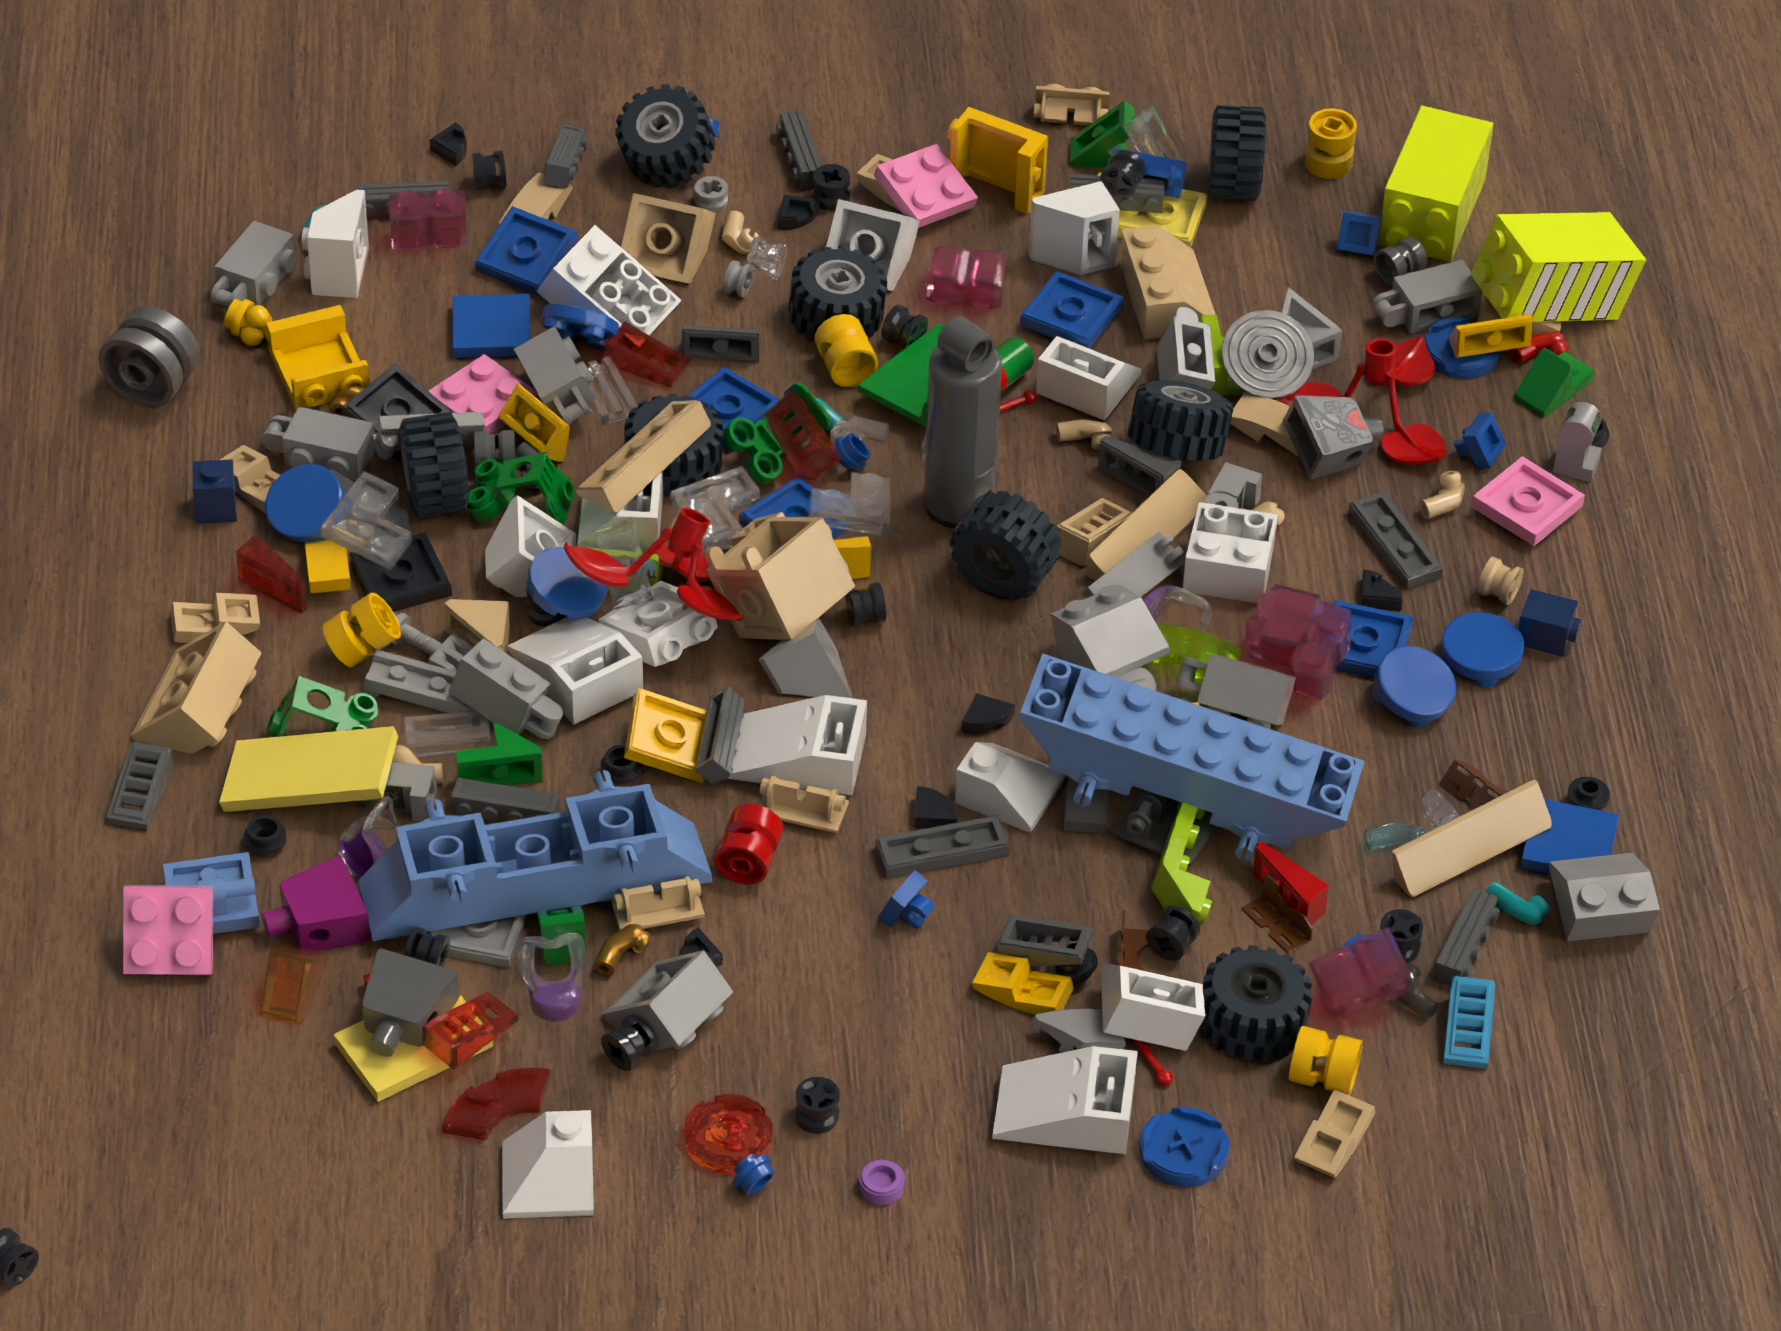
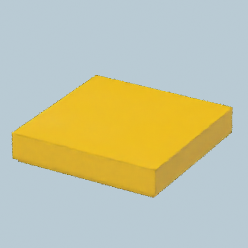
M638 688L633 696L624 758L703 783L705 779L694 769L707 710Z

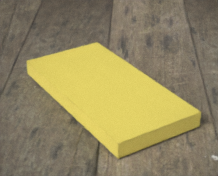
M394 726L237 740L219 803L224 812L382 799L398 739L397 732Z

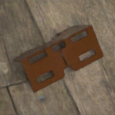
M1454 760L1439 783L1459 800H1464L1465 797L1469 798L1471 801L1469 807L1472 810L1478 808L1480 804L1484 805L1495 799L1487 792L1489 789L1498 796L1509 792L1492 784L1476 768L1461 760ZM1458 765L1470 773L1469 777L1457 769ZM1475 778L1484 783L1482 788L1473 782ZM1451 780L1460 787L1459 791L1450 786L1448 781Z
M1265 873L1263 895L1241 909L1261 928L1268 926L1271 929L1269 936L1289 954L1311 941L1313 928L1302 912L1293 910L1286 904L1279 892V883L1268 873ZM1268 900V901H1269L1271 904H1273L1278 910L1274 911L1273 909H1271V908L1265 903V901ZM1254 908L1263 918L1259 919L1251 909ZM1285 914L1291 921L1286 923L1280 916ZM1296 926L1305 935V937L1302 938L1292 928ZM1282 935L1286 940H1288L1291 943V945L1288 946L1279 937Z
M1123 910L1119 966L1145 971L1138 962V955L1146 946H1149L1146 940L1148 930L1124 928L1125 910Z

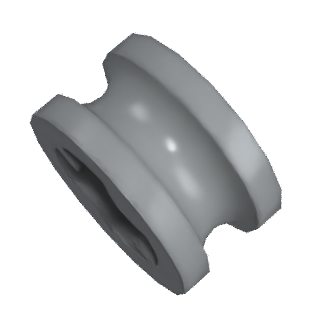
M706 176L696 181L694 197L695 205L698 208L717 212L726 207L728 203V185L725 180L716 176Z
M733 260L725 274L724 293L732 294L735 291L738 297H746L753 281V265L746 264L744 267H741L740 262Z

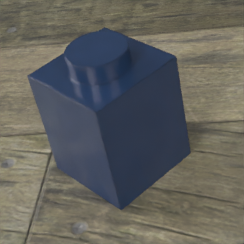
M233 459L193 461V495L197 524L237 522V493Z
M1530 589L1520 616L1518 628L1524 639V647L1563 657L1568 642L1576 643L1580 632L1582 619L1575 618L1578 601Z

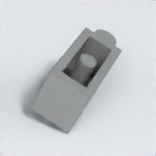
M253 221L215 265L216 284L211 292V303L229 308L234 299L241 301L248 299L254 302V306L261 305L268 296L275 292L278 283L284 276L292 272L296 266L298 255L295 251L294 235Z
M1462 259L1394 277L1392 291L1376 296L1372 302V307L1378 313L1385 326L1393 327L1403 324L1411 335L1426 331L1433 324L1446 318L1464 317L1471 319L1479 317L1482 290L1471 277V271Z
M1180 307L1177 309L1157 345L1159 380L1185 382L1211 390L1215 383L1210 325L1198 322V316L1191 308Z
M554 326L514 348L542 402L558 417L563 418L568 425L580 417L592 413L587 404L595 400V397L588 385L594 382L583 361L578 364L575 363L574 360L581 356L569 336L562 340Z
M299 407L293 418L281 415L273 416L261 436V442L264 447L271 451L284 453L285 467L293 468L303 464L320 465L328 470L333 469L357 483L362 479L375 454L371 441L372 434H374V423Z
M484 638L461 658L448 693L491 722L500 724L518 735L524 729H527L539 738L550 739L555 735L558 724L563 716L562 707L546 696L551 685L550 682Z
M1210 654L1208 663L1183 656L1176 685L1199 691L1197 702L1208 705V709L1231 716L1232 712L1247 716V722L1270 729L1271 724L1283 725L1296 677L1221 655ZM1198 668L1206 670L1202 685L1194 683Z

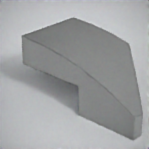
M1068 1009L1036 1014L1030 1022L1031 1028L1037 1033L1045 1031L1060 1043L1059 1051L1061 1053L1073 1051L1075 1047L1077 1049L1091 1046L1123 1049L1126 1045L1124 1037L1104 1033L1102 1009Z

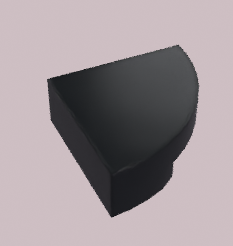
M456 122L429 140L430 150L455 166L459 165L466 156L467 140L465 132Z
M784 195L778 216V229H795L812 222L820 212L821 199Z
M1363 569L1361 606L1401 611L1402 594L1399 588L1393 587L1390 583L1383 580L1382 574Z
M976 693L962 720L961 731L983 733V729L999 724L1000 727L1004 726L1014 717L1015 705Z
M917 786L915 827L932 828L957 823L956 809L945 795L931 788Z
M699 927L686 936L680 956L704 950L716 967L723 964V954Z

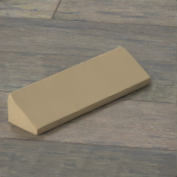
M697 400L672 401L587 478L576 490L577 494L610 512L621 510L711 426L701 402Z
M1178 469L1090 553L1087 563V577L1094 581L1098 580L1159 531L1163 536L1169 533L1174 539L1170 543L1172 544L1194 522L1198 503H1204L1207 495L1187 473Z
M1535 779L1394 849L1392 851L1394 881L1409 897H1416L1552 827L1551 818L1538 782Z

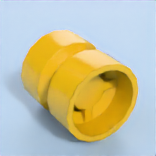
M1332 108L1317 111L1311 116L1308 125V143L1305 153V166L1311 174L1324 179H1338L1351 171L1357 132V123L1351 114L1344 110Z
M846 314L836 315L825 320L818 327L814 342L835 384L847 388L856 387L878 369V358L860 321L856 317Z
M374 592L352 604L351 613L346 610L341 611L323 623V633L328 645L336 657L350 668L372 656L373 648L383 649L401 637L400 625L395 614L385 600Z
M1301 1026L1291 1060L1289 1081L1311 1087L1318 1082H1322L1325 1090L1333 1092L1335 1089L1350 1096L1359 1068L1363 1040L1340 1034L1332 1040L1329 1039L1327 1031ZM1318 1057H1327L1326 1064L1317 1060Z

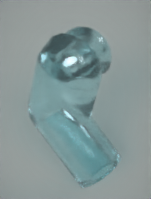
M1391 823L1365 829L1364 837L1368 849L1373 850L1404 842L1406 844L1427 832L1420 826Z

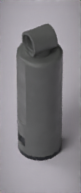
M964 316L952 318L942 328L938 336V346L932 350L928 367L924 506L926 513L933 521L944 527L954 529L980 496L983 497L991 491L996 493L1002 362L999 352L995 349L994 339Z

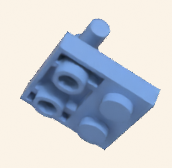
M249 852L163 864L165 884L168 886H213V934L260 927Z

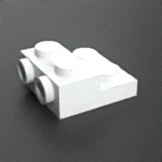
M659 581L599 618L601 624L619 631L643 657V662L654 667L678 659L685 648L708 640L714 630L718 628L715 618L703 615L689 608L677 595L678 587L663 581Z

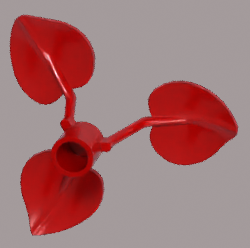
M1423 336L1397 345L1393 341L1384 338L1368 341L1365 349L1364 363L1357 364L1356 373L1343 396L1340 395V392L1335 387L1329 384L1310 382L1304 383L1301 388L1288 396L1274 399L1290 407L1295 396L1352 397L1361 377L1365 375L1368 382L1372 385H1388L1393 425L1396 431L1387 433L1382 438L1381 449L1386 457L1401 464L1421 465L1443 460L1446 456L1444 439L1435 429L1422 423H1415L1404 428L1400 421L1395 382L1404 386H1414L1425 383L1434 376V361L1427 350Z
M685 507L681 508L671 529L665 527L661 536L629 567H623L619 561L602 551L586 547H572L566 541L563 545L568 558L577 569L592 580L613 587H627L630 582L628 577L634 575L653 554H657L660 564L677 570L681 575L687 577L688 586L680 585L677 589V595L689 608L717 619L741 621L743 618L742 614L721 593L708 586H700L697 581L707 582L711 581L706 571L708 563L702 552L703 547L700 544L710 525V520L696 510Z

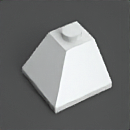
M517 495L511 500L485 549L486 579L495 587L502 588L515 597H527L526 580L534 557L545 549L563 547L565 541L569 546H577L576 533Z
M975 742L956 769L955 803L988 817L998 815L1001 822L1031 833L1066 781L1067 775L1049 770L1048 764L994 743Z
M591 1110L545 1112L502 1141L503 1219L594 1216Z

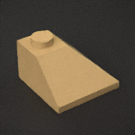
M633 193L621 248L653 276L690 284L708 250L716 213L703 208Z

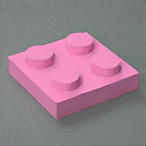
M938 144L880 164L874 173L875 178L903 215L920 221L918 228L973 208L978 199L977 195Z
M485 354L429 390L433 396L453 413L482 412L485 421L483 431H487L490 435L506 425L497 416L516 384L523 386L538 399V393L535 389Z
M1522 456L1474 494L1471 507L1532 546H1535L1583 507L1585 495Z
M125 885L123 887V974L211 975L213 973V886Z

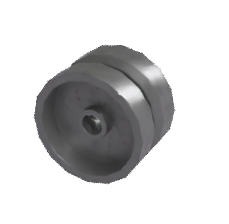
M149 306L138 307L126 316L119 325L118 330L112 333L102 345L98 359L99 367L106 381L120 395L133 403L145 407H161L170 402L180 389L182 382L186 381L195 371L200 362L201 355L197 340L181 320L165 310Z

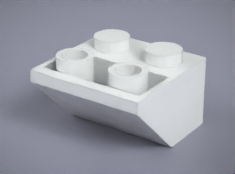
M1102 181L1031 198L1028 256L1032 261L1078 275L1116 266L1120 209Z
M1056 336L1038 358L1036 393L1106 420L1139 378L1141 369Z
M663 471L618 512H610L582 498L578 547L645 552L660 537Z
M1199 502L1186 554L1183 592L1263 604L1278 514Z
M1103 963L1100 968L1104 1033L1187 1051L1205 1017L1203 984Z

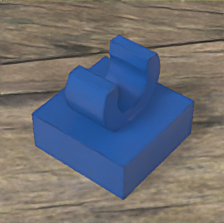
M1344 210L1337 249L1374 256L1382 216Z
M1492 412L1478 413L1471 425L1462 430L1463 440H1455L1453 443L1459 456L1472 457L1476 468L1491 467L1506 445Z
M914 870L891 896L878 917L892 927L903 915V918L910 926L918 929L935 907L929 898L920 895L928 880Z

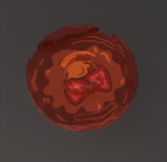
M717 1095L715 1100L705 1104L703 1100L695 1105L686 1117L684 1143L688 1155L699 1166L712 1172L734 1174L735 1167L747 1156L755 1154L759 1157L767 1155L771 1150L773 1140V1124L771 1119L769 1120V1117L765 1114V1109L758 1102L743 1095Z

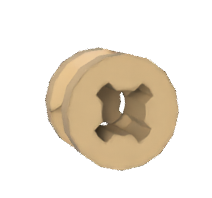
M1491 557L1481 573L1477 593L1486 597L1494 595L1503 604L1510 605L1521 585L1524 573L1523 568L1517 566L1512 569L1503 565L1500 559Z

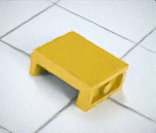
M968 107L959 119L955 118L952 121L947 134L950 140L948 159L961 176L969 175L1014 192L1015 210L1028 214L1031 211V198L1045 194L1048 136Z
M341 305L266 323L269 353L295 411L299 407L312 408L328 404L336 394L353 386L365 388L370 384L369 366L366 360L360 361L346 332L345 313Z

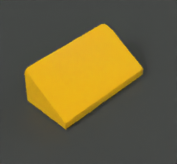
M1531 314L1456 326L1449 339L1456 358L1531 346L1533 317Z
M516 384L497 417L538 452H546L551 460L563 462L566 456L570 426L523 386Z

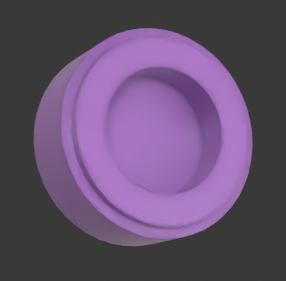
M875 1160L866 1164L861 1170L859 1189L863 1198L868 1202L876 1205H889L899 1200L903 1195L905 1175L901 1167L889 1160Z

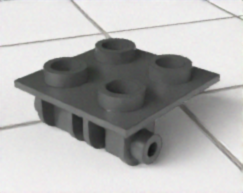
M1143 790L1115 831L1114 836L1162 854L1179 801ZM1205 810L1201 820L1194 819L1193 824L1200 826L1192 850L1185 848L1183 855L1190 857L1189 866L1193 864L1217 827L1209 823L1212 812Z

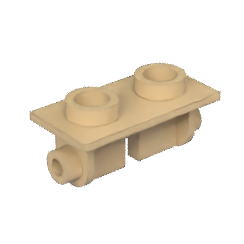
M1059 84L1036 86L1034 118H1041V122L1066 124L1067 112H1075L1074 125L1089 126L1109 111V92L1101 91L1098 88L1071 89Z
M772 775L771 779L763 778L760 786V794L763 796L759 805L772 810L780 817L781 821L828 832H838L849 804L846 796L839 795V791L836 789L827 790L808 785L805 791L800 789V783L779 779Z
M686 876L684 879L660 883L661 891L654 892L652 885L621 889V893L613 895V900H611L619 929L624 928L628 924L642 925V929L705 917L699 898L701 896L699 880H691L689 876Z

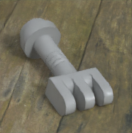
M393 612L400 625L401 637L392 642V644L397 645L403 640L421 649L431 656L428 664L457 671L461 658L473 648L470 643L453 634L442 644L410 626L412 620L407 614Z

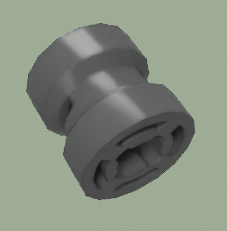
M1411 236L1398 241L1395 247L1388 246L1377 251L1374 257L1378 275L1386 284L1391 286L1393 285L1394 277L1424 270L1427 268L1428 262L1423 246L1416 238Z
M503 430L499 435H490L487 431L474 432L476 467L487 459H494L496 462L503 464L504 460L515 458L514 430Z

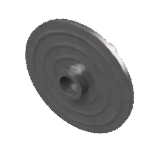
M1258 310L1243 315L1230 326L1222 344V361L1228 376L1241 390L1256 397L1276 399L1296 392L1307 381L1314 364L1313 344L1306 330L1295 319L1278 311Z

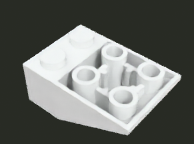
M596 225L552 269L537 290L550 304L577 306L599 312L614 319L619 323L616 338L636 347H639L682 301Z
M564 618L507 645V650L518 662L551 683L547 692L548 697L562 707L563 714L573 725L634 696L638 688L643 689V657L619 631L589 618L579 620Z
M823 695L745 713L739 729L740 736L736 744L737 752L732 764L733 772L728 779L761 783L763 778L771 779L772 775L779 779L800 783L801 789H807V786L810 785L827 790L836 789L839 791V794L853 795L866 737L867 700Z
M1091 1046L1003 1065L992 1139L1126 1154L1138 1051Z

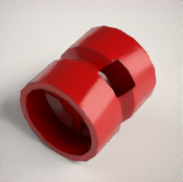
M751 803L736 807L731 813L725 828V834L714 856V864L718 871L735 883L751 885L763 881L767 876L773 860V854L783 834V823L780 817L762 805Z

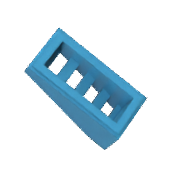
M1454 976L1452 978L1443 1064L1487 1069L1495 997L1494 981ZM1458 1011H1460V1012H1468V1013H1476V1014H1483V1015L1480 1016V1015L1464 1014V1013H1458ZM1456 1028L1470 1029V1030H1478V1031H1481V1032L1458 1030V1029H1456ZM1457 1042L1480 1045V1049L1454 1046V1044Z

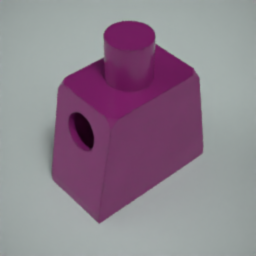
M341 855L283 880L279 885L281 907L261 913L263 927L268 938L291 931L299 950L305 953L370 941L368 912Z

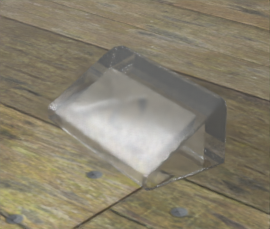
M633 517L595 532L600 551L615 558L623 567L631 566L643 554ZM645 563L634 575L628 577L630 582L627 587L609 586L614 610L654 600Z

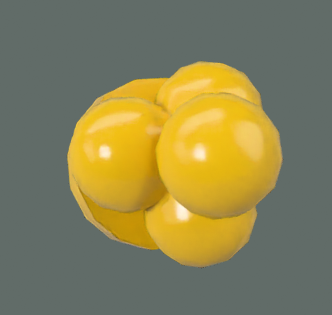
M234 299L227 310L223 324L224 327L231 330L232 335L241 337L244 344L256 346L261 343L264 335L268 341L266 323L272 322V317L265 307L260 305L254 306L253 301Z

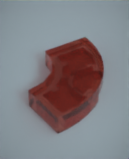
M518 1068L496 1073L494 1079L482 1083L476 1088L470 1086L453 1102L442 1122L443 1134L487 1140L493 1128L504 1119L520 1113H540L550 1082V1069Z

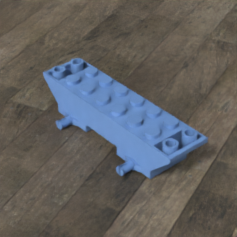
M1043 653L1019 715L1022 723L1050 756L1051 761L1048 769L1067 775L1079 783L1073 796L1076 804L1079 805L1081 797L1085 793L1082 806L1090 805L1095 789H1108L1129 796L1132 786L1212 812L1210 824L1230 830L1240 837L1235 855L1241 859L1246 847L1247 851L1244 861L1253 858L1256 843L1263 842L1290 850L1295 839L1345 827L1365 762L1364 760Z
M603 770V779L600 771L593 776L597 790L586 795L565 798L566 811L484 825L481 812L463 816H446L440 800L434 799L435 810L432 800H429L424 807L428 819L416 824L396 827L397 841L358 880L362 901L368 912L372 941L410 935L415 926L429 932L537 913L536 911H549L576 905L606 902L612 900L613 895L620 894L623 888L632 889L652 885L654 892L661 891L660 883L684 879L686 876H689L691 880L698 879L700 884L712 882V874L697 830L692 821L656 801L650 784L633 787H614L610 773Z

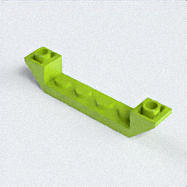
M1179 802L1151 889L1164 910L1169 906L1181 907L1190 912L1198 923L1204 924L1212 905V900L1206 898L1211 881L1186 872L1190 857L1183 855L1185 848L1192 850L1200 826L1193 824L1195 818L1201 820L1205 810Z

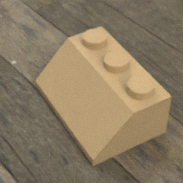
M1160 226L1122 230L1119 264L1144 340L1162 338L1177 309L1180 307H1188L1194 310L1198 316V322H1201V315H1216L1192 248Z
M228 622L220 624L176 649L130 737L136 742L168 747L171 750L193 754L206 746L214 747L225 736L227 728L224 726L228 718L239 708L242 702L240 695L244 687L256 675L257 671L254 667L261 652Z

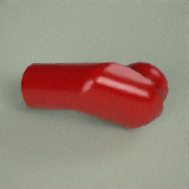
M1557 331L1531 335V346L1509 349V355L1513 362L1521 364L1544 348L1559 356L1564 351L1567 352L1569 346L1563 340L1565 336Z

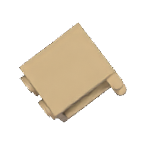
M769 517L725 554L717 546H710L705 551V558L709 565L706 571L716 591L726 597L736 610L742 614L743 618L741 621L731 620L739 638L792 640L855 587L849 574L848 565L841 557L832 538V532L823 517Z

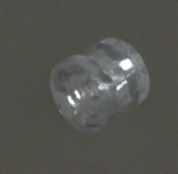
M756 236L750 245L746 264L753 265L754 275L762 272L766 273L768 278L778 280L786 264L787 244L781 242L769 244L766 239Z

